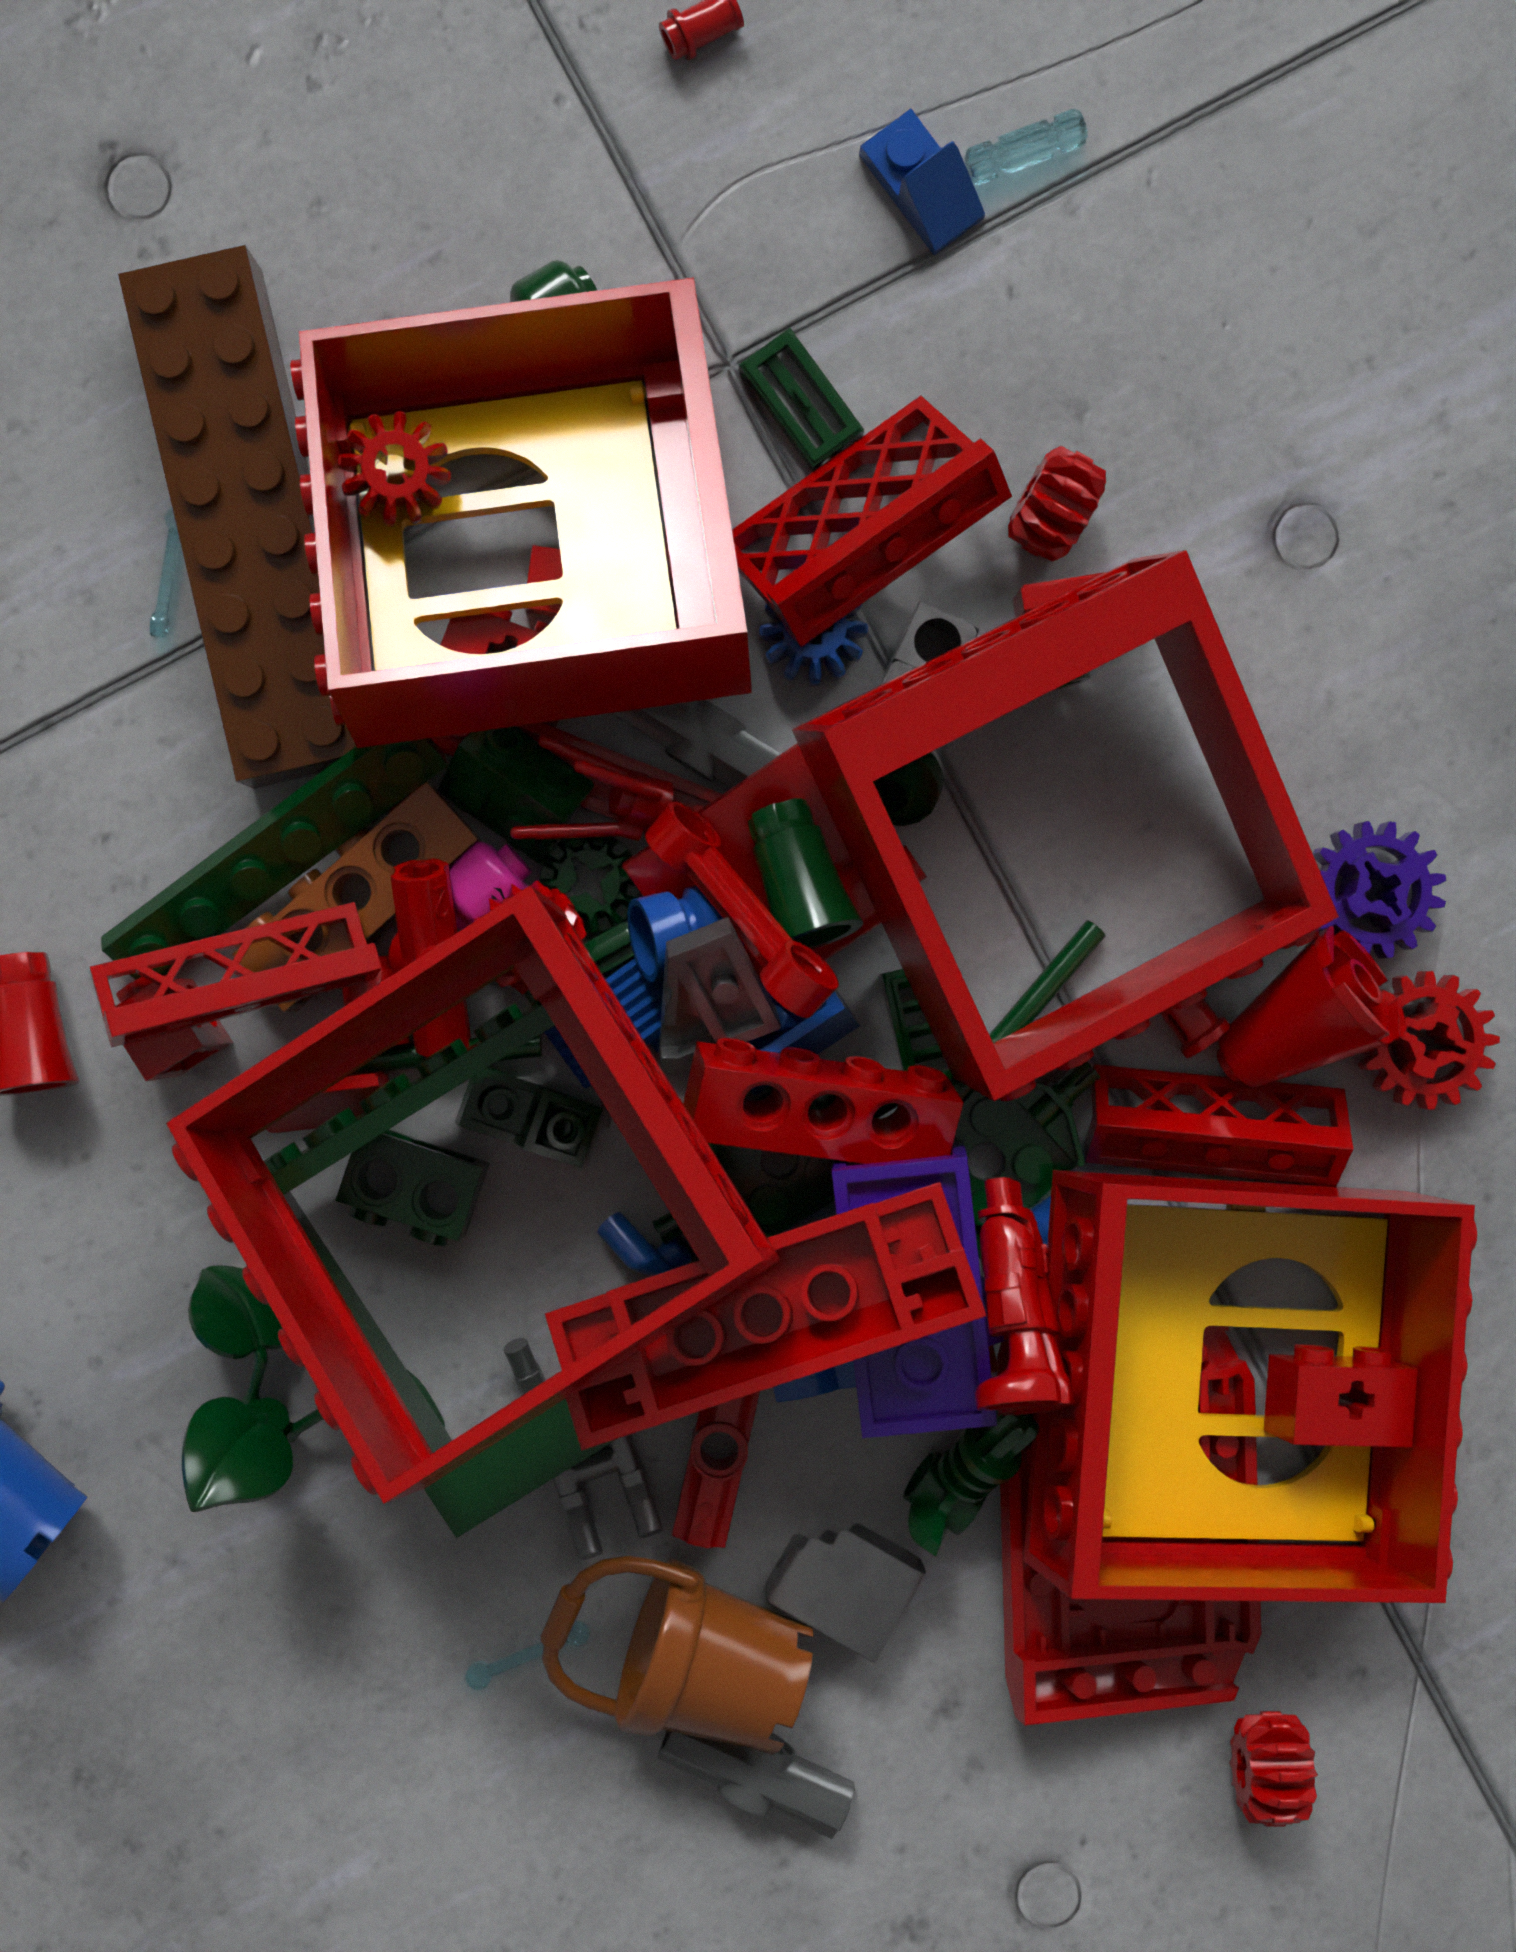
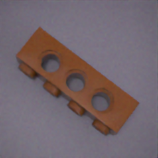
M426 782L387 811L388 815L371 831L365 827L339 846L335 851L339 854L340 858L321 874L316 868L299 879L288 891V895L293 900L278 914L273 916L270 911H267L252 921L246 928L344 905L342 900L344 884L350 878L362 875L370 884L371 897L367 905L357 912L366 943H374L397 923L390 876L394 874V865L389 857L390 844L397 836L411 833L416 837L419 843V855L416 860L436 858L447 862L449 866L476 842L483 841L437 789ZM344 922L321 927L323 939L318 949L313 953L323 956L351 949ZM295 934L284 936L295 942ZM266 940L252 944L240 964L256 973L286 965L292 953ZM240 947L232 954L234 957L237 954ZM298 958L297 962L304 961V960L301 959V958ZM314 996L279 1004L278 1006L283 1012H296Z

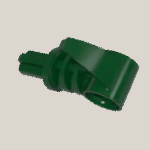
M1001 1414L996 1419L997 1426L967 1428L962 1432L960 1439L943 1455L933 1450L923 1459L910 1478L903 1494V1499L911 1504L908 1516L909 1532L912 1539L919 1546L936 1557L947 1529L955 1535H960L974 1520L987 1495L999 1484L1009 1481L1019 1471L1022 1462L1021 1451L1039 1434L1040 1425L1033 1419V1414Z

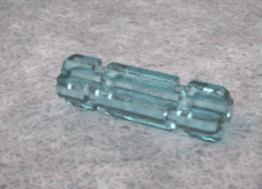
M1070 109L1054 115V121L1051 123L1043 119L1000 135L996 144H992L991 141L987 140L969 147L966 150L964 159L972 182L980 185L999 178L998 172H1001V170H1004L1006 174H1010L1053 158L1054 152L1057 149L1061 153H1066L1082 147L1088 137L1083 115L1078 109Z

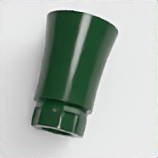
M793 798L784 802L770 804L754 812L752 818L748 821L749 831L755 844L752 852L762 879L769 912L794 941L812 950L838 941L861 928L864 922L844 888L830 856L821 827L815 825L807 801L802 798Z

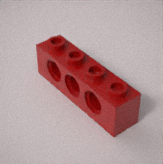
M721 1038L717 1040L716 1044L696 1042L683 1102L707 1143L862 1164L950 1155L964 1103L949 1078L943 1072L931 1067L914 1065L910 1066L908 1071L884 1068L877 1061L859 1056L847 1057L845 1062L820 1059L814 1052L796 1047L783 1048L781 1053L756 1050L748 1042L734 1038ZM760 1085L773 1087L771 1093L762 1100L749 1101L744 1099L746 1094L754 1087ZM825 1094L836 1095L835 1100L828 1107L820 1110L809 1109L811 1103L819 1096ZM889 1103L898 1104L897 1109L891 1115L885 1118H873V1115L881 1106Z

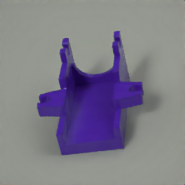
M953 1141L952 1155L852 1166L847 1161L834 1160L832 1179L836 1214L870 1203H877L937 1182L941 1183L987 1315L984 1277L980 1276L968 1159L964 1141ZM986 1316L853 1360L862 1439L997 1426L996 1411L976 1410L975 1391L977 1386L983 1381L992 1378L988 1346L1007 1340H1004L1003 1336H989L988 1319Z

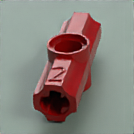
M436 858L408 860L393 867L394 874L390 876L398 932L392 939L388 961L394 973L457 933L449 864ZM466 999L413 1033L415 1051L418 1054L429 1057L458 1038L462 1040L466 1048L469 1047L471 1031Z
M760 1392L698 1412L671 1535L673 1537L679 1538L687 1544L708 1549L712 1547H726L741 1476L748 1459V1445ZM724 1432L731 1435L736 1440L738 1446L731 1456L724 1459H715L703 1450V1440L712 1433Z

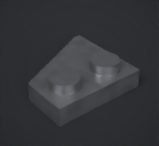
M729 917L666 942L659 1043L660 1063L665 1074L692 1064L697 1041L716 1044L718 1039L734 1038L748 1042L781 1029L778 1011Z

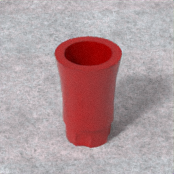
M18 952L0 955V1096L41 1092L80 1083L66 1039L60 1013L57 985L55 981H51V969L47 953Z

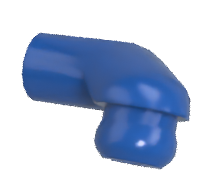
M616 1212L608 1217L597 1231L599 1236L628 1268L649 1276L687 1265L693 1258L692 1251L678 1237L667 1245L662 1242L659 1247L649 1243L621 1212Z

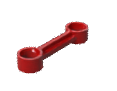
M670 802L646 831L645 838L647 843L665 863L675 870L688 875L723 919L729 917L738 937L764 967L760 972V979L770 995L790 1012L804 1018L812 1017L838 988L839 982L835 973L818 954L807 946L794 941L719 852L718 848L721 846V839L712 825L690 807L679 802Z

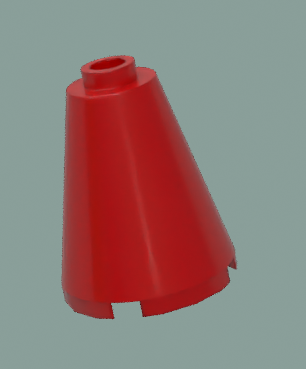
M1329 926L1322 930L1316 939L1308 943L1230 1024V1029L1219 1038L1221 1049L1217 1051V1059L1223 1071L1232 1081L1236 1083L1242 1081L1246 1085L1255 1088L1392 1044L1405 1035L1407 1026L1403 1009L1398 999L1388 1005L1386 1004L1379 986L1388 980L1367 950L1348 932L1342 930L1334 935V926Z

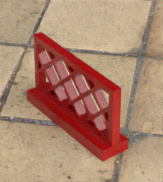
M920 395L733 528L732 533L738 572L779 616L789 635L802 647L1012 497L995 451L981 438L976 442L970 440ZM922 422L929 427L925 441L900 443L902 436ZM953 457L932 472L935 459ZM919 460L915 474L890 476L894 462ZM877 463L873 478L848 479L850 473L861 465ZM900 495L880 509L883 496ZM867 497L862 512L838 514L842 499ZM825 500L820 515L797 516L798 511L809 502ZM848 532L827 547L831 533ZM814 534L810 549L786 551L791 535ZM760 537H773L768 552H742L743 549ZM796 569L775 584L779 570Z

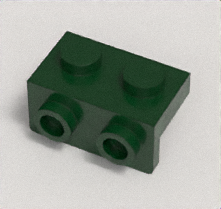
M513 726L470 732L458 745L437 791L453 801L459 809L471 814L496 832L513 848L522 851L541 865L543 859L551 852L559 838L514 839L510 835V830L515 826L568 824L573 813L591 793L594 784L551 751L539 746L538 742Z

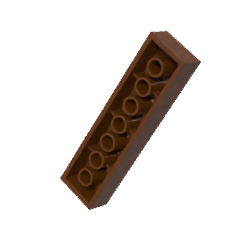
M246 245L119 273V281L236 782L255 789L319 774L356 745L346 725H336L332 714L330 696H321L315 675V655L325 654L323 634L317 635L314 630L309 604L310 594L320 593L318 574H311L304 541L305 534L315 532L314 515L308 516L306 514L300 490V475L310 473L306 457H302L298 446L295 429L296 413L263 272Z

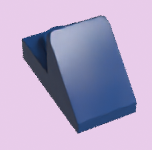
M911 108L860 146V158L933 255H936L984 219V209L959 148L954 141L941 148Z

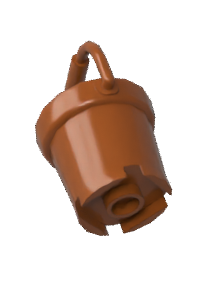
M630 1555L602 1559L580 1571L571 1584L562 1586L540 1636L541 1642L544 1645L542 1661L551 1683L566 1698L588 1709L615 1717L621 1731L653 1736L661 1730L749 1747L771 1755L779 1752L784 1743L768 1739L775 1725L778 1724L792 1729L796 1722L806 1692L813 1656L812 1652L797 1648L798 1636L813 1637V1629L809 1625L780 1615L706 1583L699 1570L675 1559L661 1562L655 1559ZM634 1573L652 1576L655 1578L640 1609L628 1646L617 1700L594 1693L575 1684L563 1671L558 1655L559 1650L564 1647L585 1600L584 1592L590 1584L609 1575Z

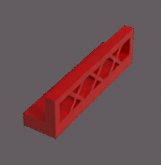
M355 902L90 966V974L112 1048L372 981L376 978L382 966L375 943H366ZM344 922L351 949L318 956L305 948L316 928ZM306 931L298 944L284 937ZM266 940L292 953L286 965L256 973L240 965L252 944ZM240 947L233 960L218 953ZM203 956L226 969L220 982L192 989H186L173 982L185 961ZM298 958H301V959L304 960V961L297 962ZM173 964L166 977L152 970L153 968ZM137 973L160 986L152 999L116 1008L108 979ZM167 991H170L172 993L165 995Z
M1096 1064L1093 1066V1069L1097 1071L1101 1078L1091 1085L1092 1119L1084 1141L1085 1163L1336 1187L1354 1149L1346 1093L1343 1088L1271 1082L1253 1088L1242 1081L1236 1083L1229 1077ZM1108 1088L1131 1090L1144 1102L1136 1108L1109 1105ZM1177 1094L1190 1095L1200 1101L1207 1109L1200 1114L1185 1113L1169 1100ZM1239 1100L1256 1102L1270 1115L1264 1120L1247 1119L1233 1105ZM1302 1106L1329 1109L1331 1127L1311 1125L1295 1111Z

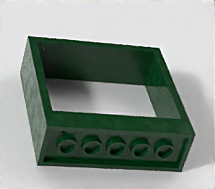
M533 996L532 998L536 1005L521 1013L516 1003L482 1023L480 1027L474 1030L479 1040L466 1048L462 1040L458 1038L429 1056L424 1062L416 1066L422 1076L415 1081L410 1082L404 1072L372 1092L370 1096L359 1102L364 1113L356 1117L350 1107L319 1125L314 1131L302 1138L308 1147L305 1150L300 1151L296 1143L292 1142L264 1160L433 1453L451 1442V1437L290 1191L555 1026L542 1003L535 1000ZM565 1398L424 1490L455 1538H458L615 1440L581 1451Z

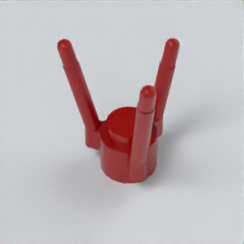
M542 735L538 739L539 746L573 761L576 772L612 786L609 797V812L619 815V822L515 826L510 830V835L514 839L619 836L639 841L643 829H649L668 804L673 802V785L669 781L649 777L646 773L626 769L568 743Z

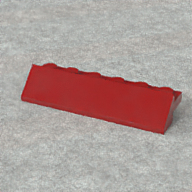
M937 1182L768 1237L767 1239L780 1258L779 1262L566 1398L581 1451L986 1317L980 1294L941 1183ZM700 1260L545 1313L561 1370L709 1276Z

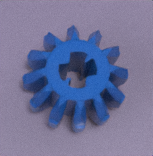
M766 603L764 611L777 622L761 625L759 637L767 641H780L766 652L768 663H777L789 656L790 661L786 665L784 678L793 681L801 665L809 667L808 682L810 686H818L820 684L821 666L823 665L827 667L831 676L836 680L843 678L846 671L838 655L850 661L858 662L863 654V650L849 639H859L866 636L868 624L862 621H847V619L856 615L861 609L862 604L829 627L830 632L823 633L820 644L806 643L800 647L789 635L779 616Z

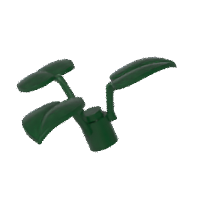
M214 1265L202 1269L189 1300L188 1314L191 1328L196 1338L205 1348L217 1355L230 1359H241L251 1353L254 1356V1367L250 1383L243 1399L240 1401L226 1396L211 1399L195 1411L187 1425L182 1448V1475L185 1494L191 1512H199L221 1505L255 1502L277 1493L286 1484L293 1469V1453L289 1442H294L300 1433L323 1420L319 1410L316 1409L295 1423L290 1422L289 1412L280 1401L273 1398H260L259 1393L268 1363L266 1349L283 1348L278 1338V1331L283 1327L269 1303L267 1305L262 1304L251 1293L243 1278V1268L234 1266ZM407 1370L445 1428L444 1419L429 1392L420 1380Z

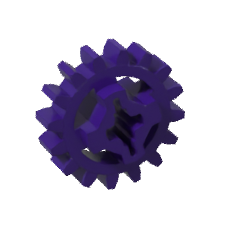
M1369 821L1354 824L1353 838L1344 829L1330 835L1332 845L1335 848L1334 851L1324 847L1313 851L1315 860L1322 865L1320 872L1339 916L1321 926L1318 930L1334 926V935L1344 930L1351 934L1368 953H1370L1373 945L1378 959L1394 957V942L1403 950H1413L1418 944L1413 931L1433 932L1437 926L1426 914L1429 909L1445 908L1446 901L1442 898L1432 895V886L1447 881L1446 875L1441 873L1430 874L1427 867L1438 854L1435 850L1418 853L1414 849L1420 837V834L1416 831L1405 833L1397 839L1396 822L1391 821L1381 823L1375 834ZM1365 848L1384 850L1395 856L1397 860L1392 863L1380 862L1373 852L1368 853ZM1339 872L1342 879L1338 896L1335 897V881ZM1378 879L1382 888L1375 894L1377 900L1368 901L1365 892L1372 887L1370 880ZM1410 885H1412V897L1408 907L1406 902ZM1359 917L1369 918L1372 925L1380 927L1382 932H1367L1355 927L1349 921Z

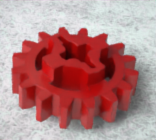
M1417 971L1414 984L1407 975L1393 977L1392 987L1394 994L1386 990H1380L1386 1004L1388 1005L1398 999L1401 1007L1413 1000L1426 997L1425 1002H1419L1415 1013L1405 1017L1406 1030H1426V1035L1433 1039L1435 1044L1444 1047L1445 1050H1426V1045L1417 1040V1036L1405 1031V1035L1391 1044L1397 1057L1395 1064L1391 1059L1388 1045L1369 1051L1370 1055L1357 1063L1361 1070H1377L1379 1072V1075L1372 1084L1376 1091L1386 1092L1395 1086L1393 1102L1408 1106L1415 1096L1418 1107L1428 1110H1435L1438 1096L1445 1104L1457 1105L1461 1103L1458 1087L1461 1086L1467 1090L1479 1091L1482 1085L1474 1074L1477 1068L1494 1069L1496 1065L1491 1058L1483 1055L1485 1046L1500 1043V1036L1485 1033L1483 1027L1484 1024L1490 1022L1495 1017L1494 1011L1475 1010L1473 1006L1478 1001L1481 992L1478 989H1465L1457 993L1459 977L1455 975H1443L1437 984L1433 971ZM1457 1018L1459 1019L1462 1025L1464 1039L1457 1025ZM1449 1063L1456 1065L1442 1078L1427 1082L1428 1078H1434L1437 1068Z

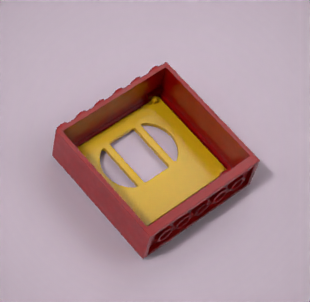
M694 277L298 331L301 359L291 360L290 367L296 397L299 401L304 400L305 416L295 418V429L301 455L303 458L309 457L310 474L300 475V490L305 512L308 516L314 515L315 527L314 533L305 534L304 541L309 569L312 575L318 574L320 593L310 594L309 604L314 630L317 635L323 634L325 654L315 655V675L321 696H330L332 714L336 725H346L357 748L752 693L748 633ZM646 393L680 629H676L644 401ZM397 411L406 413L407 424L405 433L412 435L416 427L423 421L431 425L429 438L422 445L424 448L435 443H444L448 449L447 456L441 461L431 464L432 466L439 467L451 460L470 455H500L527 464L539 472L547 481L542 484L442 497V504L438 509L429 507L423 501L418 500L416 502L421 510L422 518L421 522L417 524H412L409 521L404 506L396 507V521L393 527H387L383 524L385 505L378 503L369 516L363 517L361 515L374 671L360 514L358 512V494L345 496L341 486L344 481L355 476L356 473L340 469L338 467V457L346 453L354 454V448L347 441V434L350 430L359 431L370 440L373 438L368 426V417L370 415L377 414L383 422L385 431H393L394 415ZM389 455L388 465H384L380 461L376 467L386 471L387 482L390 484H401L402 474L409 478L413 475L412 470L403 468V457L398 455ZM367 491L359 493L360 502L368 493ZM549 506L555 508L563 576L560 579L410 599L403 535L405 527ZM562 604L552 622L536 637L516 648L494 654H467L447 649L430 640L416 627L421 622Z
M1053 1170L1047 1241L1050 1274L1047 1276L1052 1302L1061 1333L1055 1335L1066 1374L1071 1380L1075 1404L1062 1410L1034 1414V1420L1040 1425L1039 1434L1032 1441L1023 1561L1071 1599L1446 1603L1447 1580L1450 1578L1453 1570V1557L1450 1550L1452 1514L1455 1512L1458 1503V1492L1455 1485L1457 1448L1460 1446L1463 1437V1427L1460 1419L1461 1390L1468 1369L1467 1357L1464 1352L1466 1322L1471 1312L1473 1301L1469 1282L1471 1255L1477 1242V1227L1474 1221L1475 1205L1400 1190ZM1140 1199L1226 1204L1225 1209L1127 1204V1200ZM1266 1207L1385 1213L1384 1218L1269 1212L1266 1211ZM1283 1258L1304 1264L1318 1274L1332 1291L1338 1305L1334 1310L1211 1305L1209 1299L1217 1287L1241 1267L1263 1259ZM1207 1326L1337 1331V1356L1352 1357L1353 1347L1356 1346L1377 1347L1393 1351V1361L1418 1369L1413 1447L1325 1446L1320 1455L1306 1469L1278 1483L1251 1485L1226 1477L1204 1454L1199 1444L1201 1436H1276L1264 1431L1265 1415L1198 1412L1204 1329ZM1102 1537L1360 1541V1544L1102 1540Z

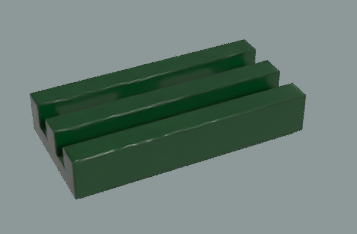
M788 328L739 364V372L812 472L822 466L826 459L831 456L834 457L843 451L844 446L851 441L854 443L864 435L862 425L791 328ZM783 350L787 351L843 428L836 435L777 356ZM764 364L767 366L821 440L822 445L818 448L814 446L758 368Z

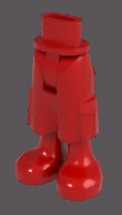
M1007 1177L988 1179L984 1182L987 1208L978 1212V1221L984 1223L980 1231V1251L987 1299L989 1336H1003L1004 1340H1009V1361L1004 1372L983 1381L977 1386L975 1391L976 1410H1001L1002 1415H1027L1069 1408L1075 1404L1071 1380L1066 1374L1055 1335H1058L1061 1331L1052 1302L1047 1276L1050 1274L1047 1244H1043L1033 1211L1023 1207L1020 1182Z

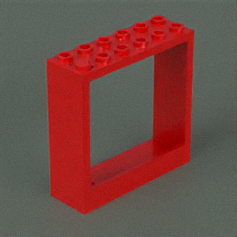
M1187 550L1134 558L792 729L953 1078L993 1101L998 1099L1000 1101H1011L1026 1095L1036 1087L1035 1079L1056 1068L1058 1070H1069L1082 1065L1093 1057V1048L1112 1038L1122 1040L1140 1034L1151 1025L1149 1018L1168 1008L1182 1009L1196 1004L1207 996V987L1226 977L1227 979H1237L1254 973L1264 965L1263 957L1280 948L1288 949L1292 946L1300 947L1310 943L1319 936L1318 928L1339 917ZM1155 639L1264 900L993 1043L873 781Z
M528 886L166 1123L177 1142L172 1146V1153L177 1164L187 1177L195 1182H200L212 1203L207 1207V1214L213 1227L224 1240L229 1243L234 1242L247 1265L242 1269V1274L249 1290L262 1304L267 1305L269 1303L283 1327L278 1331L281 1346L294 1364L298 1367L305 1366L319 1390L314 1394V1400L321 1416L332 1429L336 1431L341 1429L355 1453L351 1457V1465L357 1479L367 1492L372 1495L378 1493L383 1504L432 1485L780 1261L779 1256L567 916L559 906L532 886ZM515 967L534 999L542 1003L709 1276L433 1453L251 1138Z

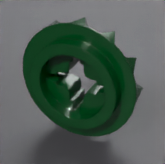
M614 837L563 838L543 859L539 882L547 886L549 890L558 888L561 893L565 894L573 890L572 886L579 881L578 874L576 873L577 867L573 863V860L576 858L591 871L598 870L601 867L605 869L611 864L613 865L614 869L606 873L607 877L600 883L601 889L604 892L602 896L607 904L602 906L597 898L593 899L587 892L579 896L574 894L569 898L584 922L586 933L605 931L621 923L627 917L630 901L638 898L640 893L639 889L622 868V863L633 855L623 843Z

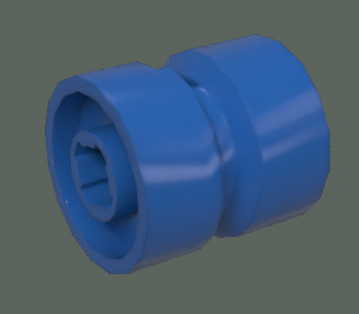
M696 885L685 887L681 899H677L672 893L666 891L634 898L630 901L627 912L630 942L635 960L646 980L650 982L664 980L667 941L723 919Z

